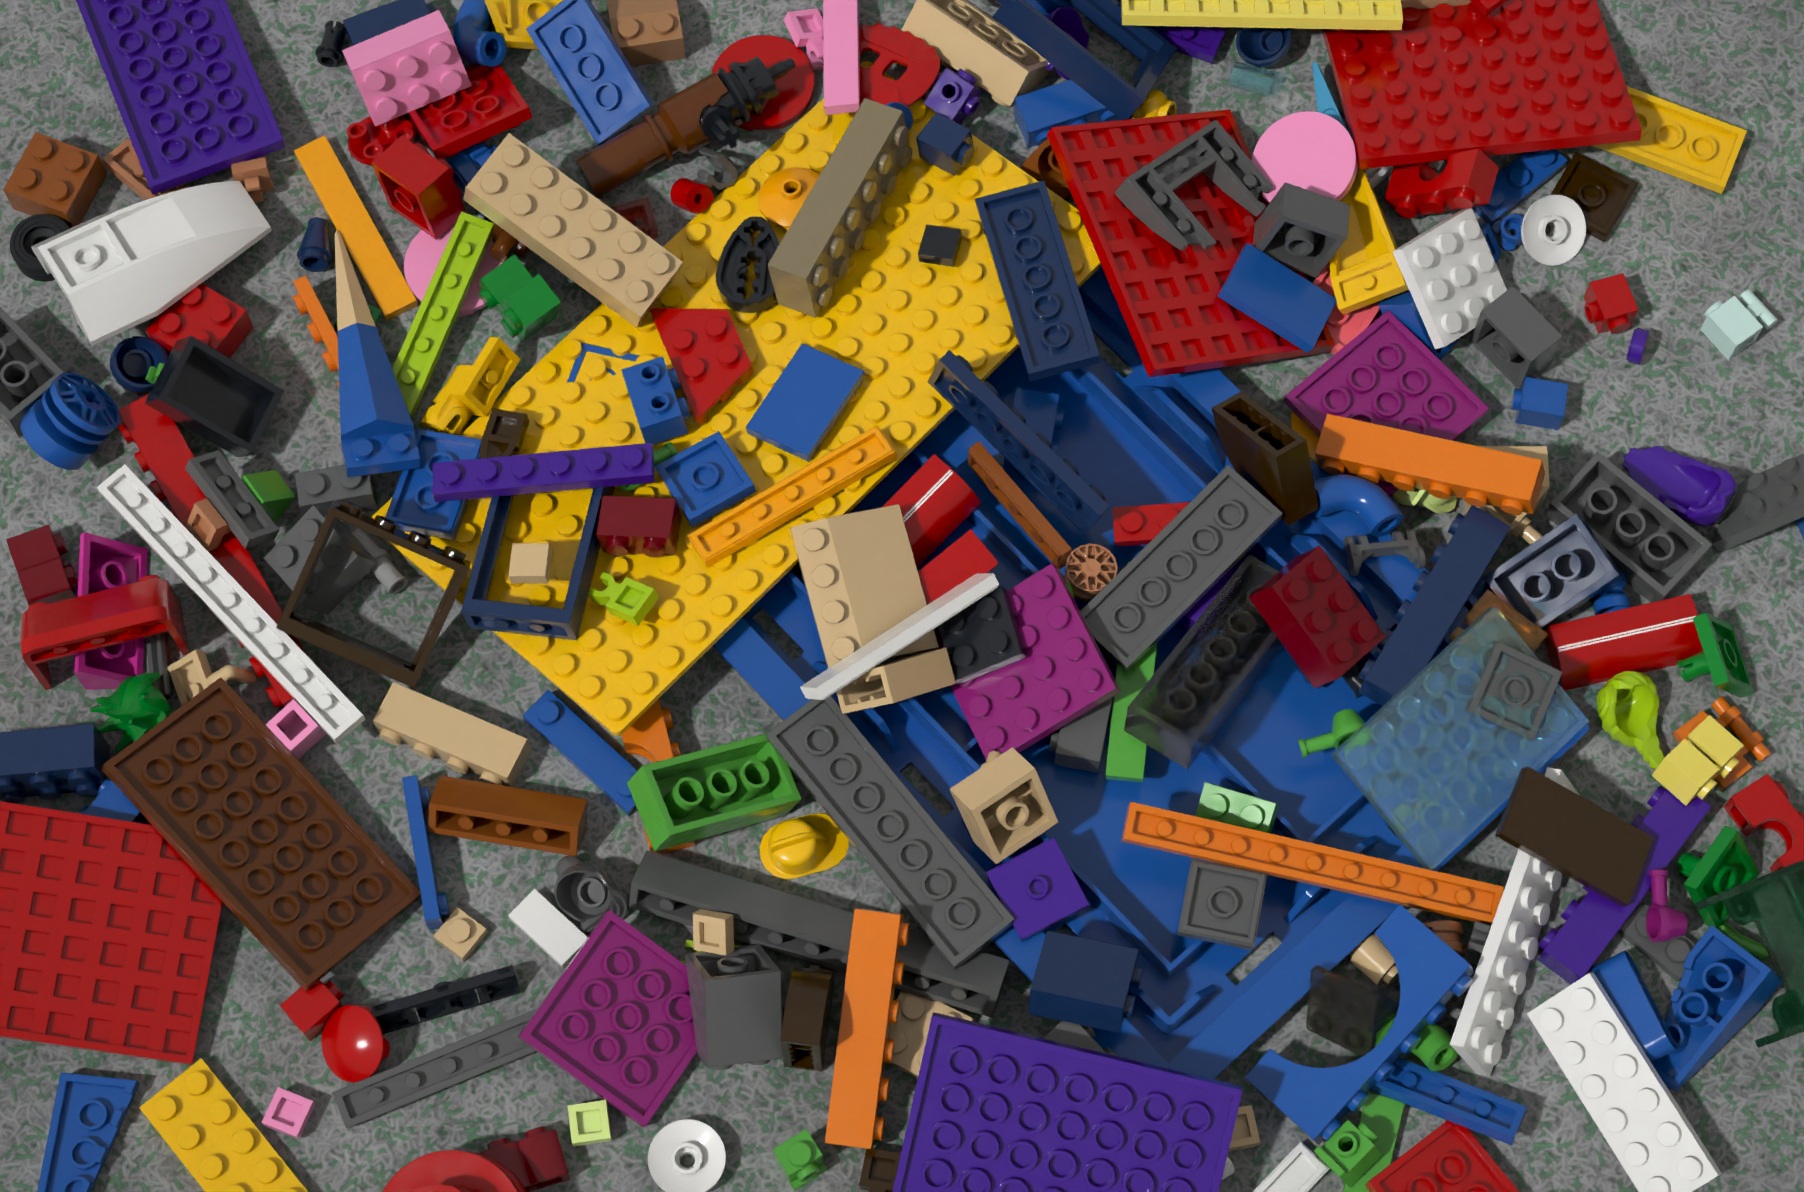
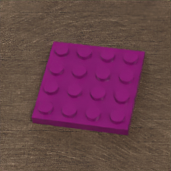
M1389 310L1284 398V403L1319 438L1327 414L1457 441L1485 417L1489 411V408ZM1379 480L1378 483H1374L1380 486L1389 497L1399 490L1390 482Z
M1053 563L1007 591L1027 657L965 683L950 685L986 759L991 751L1003 754L1012 747L1020 753L1121 692L1058 567ZM938 633L935 636L938 649L944 648L941 634Z
M607 910L520 1032L518 1038L638 1125L645 1127L697 1052L686 965L614 912Z

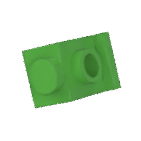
M1349 1120L1322 1147L1318 1146L1314 1150L1316 1155L1350 1188L1383 1155L1374 1145L1379 1138L1362 1122L1355 1127ZM1353 1143L1352 1149L1345 1152L1346 1149Z
M807 1129L773 1148L774 1158L794 1191L828 1171L823 1162V1155Z

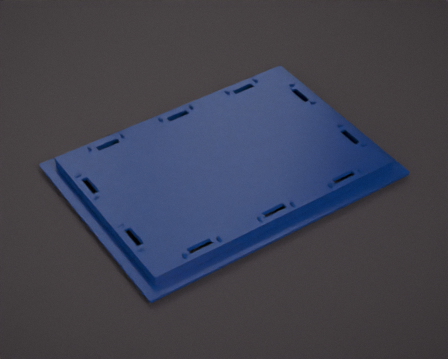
M1101 266L1079 288V292L1092 332L1133 371L1124 379L1100 355L1101 363L1029 381L1021 351L1018 347L984 380L989 382L998 391L999 399L1009 408L1013 407L1016 388L1059 394L1058 408H1063L1065 411L1062 429H1054L1052 441H1059L1057 455L1062 460L1067 459L1077 468L1078 476L1088 486L1093 485L1103 493L1106 499L1105 502L1109 505V508L1085 535L1018 470L1004 468V456L956 409L849 513L881 508L935 454L964 480L977 495L981 504L917 568V571L921 570L971 529L998 562L997 566L989 573H994L999 583L998 587L1002 586L1008 591L1052 563L967 465L969 448L980 441L1072 548L1071 552L1085 544L1101 545L1108 549L1115 557L1118 574L1146 545L1115 547L1112 507L1191 502L1227 465L1233 468L1218 436L1212 407L1241 391L1218 368L1148 377ZM1310 458L1314 480L1329 476ZM1341 510L1319 518L1310 513L1289 526L1281 520L1235 564L1242 568L1239 582L1199 639L1175 624L1157 642L1143 783L1105 778L1114 696L1112 698L1098 773L1054 765L1055 752L1049 751L1052 733L1021 751L1019 754L1036 769L1058 819V823L997 864L974 843L950 792V788L979 770L980 766L986 762V758L951 686L892 704L845 713L999 901L1000 899L986 872L1053 837L1055 838L1090 907L1022 942L1013 925L992 941L1031 982H1033L1047 931L1056 932L1065 923L1078 937L1139 949L1137 965L1143 966V975L1140 988H1132L1131 995L1136 996L1132 1019L1124 1018L1121 1033L1091 1027L1096 1034V1037L1093 1039L1103 1050L1107 1047L1110 1048L1118 1057L1210 1079L1217 1078L1373 933L1399 906L1394 903L1267 875L1254 948L1271 932L1282 944L1238 985H1235L1226 974L1252 950L1177 935L1191 859L1196 858L1121 842L1130 802L1195 816L1204 783L1210 782L1279 803L1271 834L1438 872L1506 809L1522 768L1528 766L1543 775L1547 767L1550 768L1589 730L1588 724L1555 693L1551 698L1534 741H1527L1463 711L1491 642H1501L1465 606L1431 660L1440 671L1433 677L1424 671L1398 715L1364 695L1356 698L1354 692L1342 676L1322 685L1320 689L1308 684L1297 670L1292 656L1249 599L1254 592L1295 557L1320 545L1383 633H1385L1387 628L1392 629L1399 624L1400 621L1395 619V616L1404 600L1407 599L1412 602L1418 592L1412 588L1422 571L1425 570L1430 573L1425 568L1416 569L1414 563H1411L1408 558L1402 555L1368 558L1361 564L1359 574L1351 576L1348 571V557L1344 547L1345 536H1352L1355 545H1357V535L1364 534L1367 536L1369 543L1392 541V536L1389 533L1374 537L1363 520L1352 512ZM799 562L713 645L716 651L783 721L811 700L805 698L800 686L828 669ZM1066 565L1059 570L1063 579ZM1074 597L1080 611L1089 603ZM762 609L804 650L794 661L753 619ZM1376 645L1358 662L1364 667L1369 657L1377 660L1382 650L1377 648ZM1099 647L1116 680L1117 662ZM835 692L831 697L840 707L837 693ZM1341 710H1355L1369 728L1371 734L1370 741L1358 749L1340 751L1332 747L1308 754V757H1302L1298 739L1303 738L1305 740L1332 732L1333 716ZM911 763L954 807L945 817L901 774ZM1432 786L1441 797L1397 837L1387 826Z

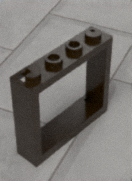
M342 500L339 504L333 501L276 629L415 688L468 573L470 561L465 559V553L456 548L445 546L443 550L430 544L432 539L422 533L411 531L409 535L396 529L397 523L386 517L377 515L373 519L361 513L363 509L352 502ZM337 519L454 570L412 663L296 613Z

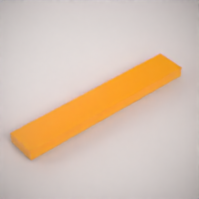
M324 135L294 149L293 151L335 229L340 232L347 251L379 309H382L381 312L385 320L388 321L417 307L418 303L326 136Z
M876 425L688 534V540L705 566L709 568L896 459V451Z

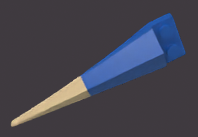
M336 230L335 264L341 450L347 477L420 468V457L414 434V425L342 236Z

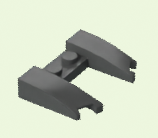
M1214 120L1127 177L1114 194L1153 232L1180 251H1183L1188 245H1201L1203 249H1211L1217 242L1174 193L1175 191L1204 173L1224 193L1257 217L1264 211L1266 206L1258 201L1260 192L1268 194L1273 186L1218 121Z

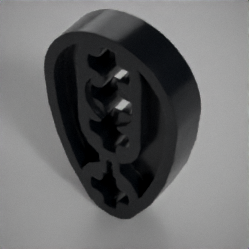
M755 216L745 219L731 234L718 261L716 284L720 297L728 307L742 313L760 312L777 302L768 263L778 248L779 241L767 220L762 217ZM754 231H760L761 233H758L753 246L750 237L754 235ZM755 260L757 261L754 264L756 279L752 281L754 293L751 294L750 299H744V296L748 293L745 282L749 280L747 266H750L751 261Z

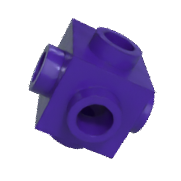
M946 68L943 73L940 72L924 104L938 114L961 125L965 118L973 115L981 102L979 97L983 91L974 85L977 79L960 68L956 73Z

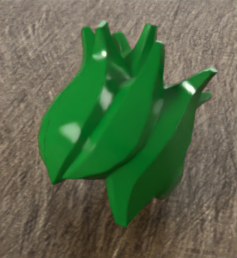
M160 672L144 673L137 676L132 675L125 678L111 696L96 698V702L100 705L90 709V712L103 713L109 716L105 722L97 726L100 733L117 730L123 731L116 747L117 753L172 714L171 708L163 694L152 685L161 676Z

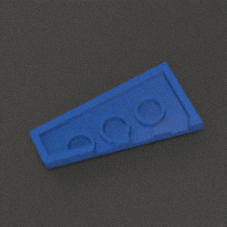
M60 1072L37 1192H92L140 1083L137 1080Z

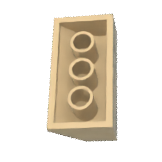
M917 0L901 30L909 31L914 37L921 38L927 45L934 46L941 65L950 69H956L957 71L960 68L977 79L974 84L976 87H982L991 93V98L1003 106H1014V97L1033 92L1051 71L1046 68L1047 60L1002 24L967 0Z

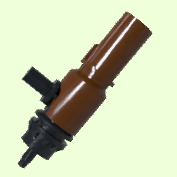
M756 56L746 63H730L728 65V73L721 67L718 69L717 74L714 72L662 101L655 115L650 117L647 113L643 116L644 121L575 159L578 169L594 196L599 198L664 160L670 163L674 160L673 155L678 152L690 155L715 140L719 141L723 146L728 144L733 148L737 146L735 140L740 137V133L736 128L743 125V122L748 123L751 121L749 113L752 112L754 116H759L763 113L768 102L779 97L774 81L787 74L796 65L792 58H788L766 69L760 58Z

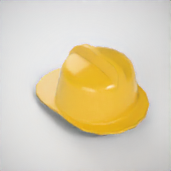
M824 813L808 814L785 820L772 826L762 838L759 847L760 859L765 869L776 877L782 879L800 878L838 865L846 856L849 840L829 815Z

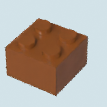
M35 132L3 191L13 209L31 216L37 214L54 215L72 228L81 224L106 178L107 172L99 155Z

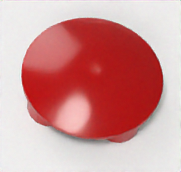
M402 115L378 126L374 125L369 116L360 122L351 124L347 129L348 149L351 155L357 161L366 165H372L371 162L401 136L414 144L417 139L414 124Z
M366 1005L342 1006L330 1015L324 1025L321 1038L324 1059L329 1069L344 1081L355 1083L371 1077L379 1068L381 1061L389 1056V1042L383 1037L378 1021L373 1016L371 1009Z

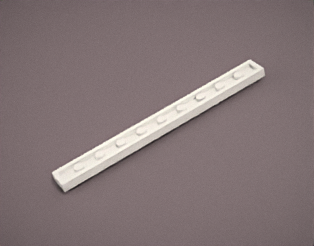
M125 464L96 487L111 506L336 744L365 721L364 715L285 632L276 629L277 623Z

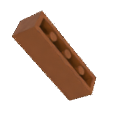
M440 775L429 802L428 832L577 857L586 831L588 799Z

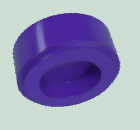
M1641 328L1634 330L1626 358L1629 363L1641 364L1649 337V330Z

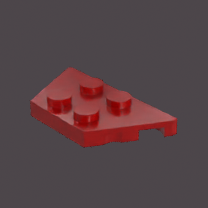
M653 308L650 310L657 331L671 364L675 368L697 425L702 424L707 419L706 413L718 401L724 403L732 395L734 388L743 384L754 373L751 362L727 309Z

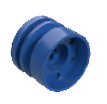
M62 373L44 391L42 398L34 403L23 416L20 428L24 439L44 460L66 470H78L96 452L98 444L105 441L109 434L119 425L120 413L109 394L98 384L75 373Z

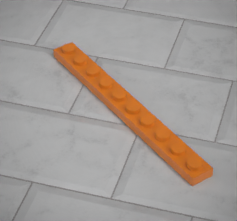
M1130 802L1128 805L1121 842L1266 873L1267 875L1398 905L1401 904L1468 921H1476L1490 926L1493 923L1504 891V887L1134 802Z

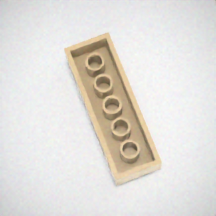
M510 133L507 134L465 187L464 201L636 328L677 277L682 267L683 261Z

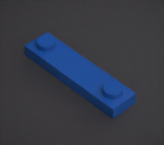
M547 690L522 715L523 719L630 816L637 807L627 782L637 770L550 690Z
M417 775L403 777L402 782L424 918L429 930H435L443 925V916L449 915V906L446 893H439L430 834L428 832L429 828L425 809L429 808L431 799L428 786L422 787Z
M1399 1057L1392 1063L1395 1066L1392 1074L1381 1084L1376 1081L1369 1089L1509 1145H1513L1527 1107L1436 1071H1431L1428 1068Z

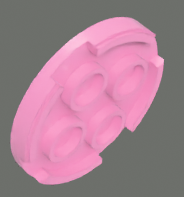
M1311 111L1293 113L1273 123L1260 137L1252 156L1254 165L1273 186L1268 194L1260 192L1268 204L1285 182L1341 201L1352 187L1358 169L1355 144L1346 128L1329 115Z
M456 223L437 240L421 230L413 238L406 251L404 259L405 278L413 295L419 302L423 300ZM492 238L457 317L473 315L475 311L486 306L478 294L481 291L479 288L480 279L502 264V262L497 261L490 255V250L494 245Z

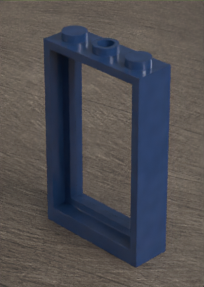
M996 0L1001 6L993 15L994 19L1121 120H1127L1145 100L1177 49L1150 26L1122 25L1121 3L1117 0H1065L1141 61L1129 81L1126 82L1025 0Z
M615 486L591 488L593 492L563 609L487 600L514 495L492 497L461 610L469 628L577 640L601 546L596 533L602 497L613 496Z

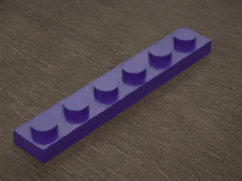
M652 443L436 462L433 463L432 495L435 502L652 483L654 482V448Z

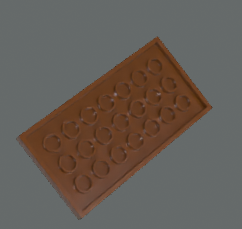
M221 677L103 764L102 771L305 992L421 897L420 890Z

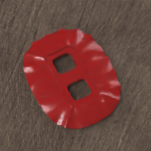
M878 22L873 26L862 24L859 27L860 56L865 51H872L880 55L871 67L865 68L860 66V103L866 98L884 105L890 102H901L908 107L912 106L927 93L938 76L940 58L934 46L927 45L921 38L914 37L909 31H901L895 26L886 27ZM893 63H899L907 67V70L898 80H892L883 76Z

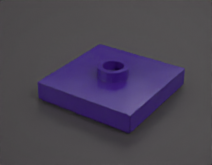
M1054 837L986 872L1002 905L1015 919L1012 924L1021 942L1090 907Z

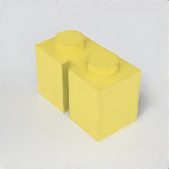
M1710 715L1688 735V740H1682L1662 760L1652 774L1658 782L1685 806L1696 796L1703 800L1718 784L1714 779L1719 774L1726 778L1740 763L1735 757L1744 745Z

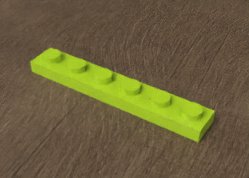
M462 211L392 368L412 419L493 236L494 223Z

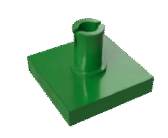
M1708 613L1694 617L1693 621L1703 652L1678 660V668H1684V670L1679 671L1684 681L1690 682L1693 679L1711 673L1715 687L1740 698L1755 693L1733 625Z
M1724 826L1702 858L1690 852H1685L1677 864L1678 874L1688 877L1684 886L1705 925L1709 928L1713 925L1717 929L1725 923L1759 874L1738 830L1728 826Z

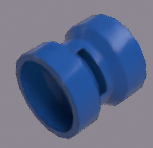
M1621 572L1624 577L1595 596L1596 600L1593 603L1595 615L1631 607L1630 598L1625 595L1624 591L1627 586L1624 572Z

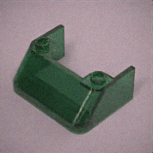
M1800 861L1695 903L1698 911L1723 901L1727 914L1737 924L1747 925L1755 922L1776 972L1783 981L1782 985L1786 993L1777 996L1772 1004L1773 1018L1779 1030L1755 1040L1758 1048L1804 1032V861Z

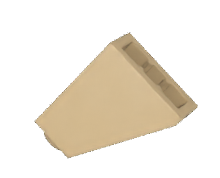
M945 647L879 664L836 693L841 712L844 714L892 704L956 684L947 648Z

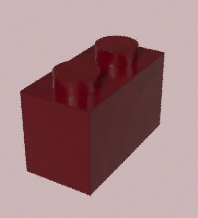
M603 496L596 535L603 552L614 556H625L628 553L645 554L653 558H659L664 555H676L682 516L675 498Z

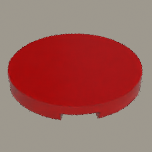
M756 35L738 40L720 54L713 66L712 73L715 72L717 74L718 69L721 67L728 73V65L730 63H746L756 56L760 58L766 69L788 58H792L796 65L787 74L774 81L779 97L768 102L763 113L756 117L752 112L749 113L751 121L748 123L743 122V125L739 126V128L748 131L779 128L780 130L796 122L806 112L814 95V72L805 53L799 47L796 48L792 42L771 35Z

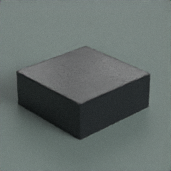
M926 224L918 251L919 262L954 267L962 240L961 229Z

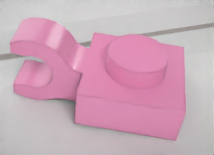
M818 8L787 12L783 21L796 48L806 47V56L813 70L824 69V62L822 60L823 18Z

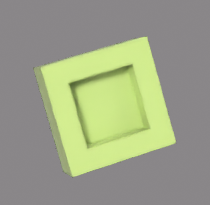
M606 1100L567 1106L573 1147L612 1141Z

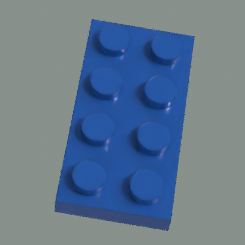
M563 0L526 28L597 145H601L614 138L655 107V104L591 0Z

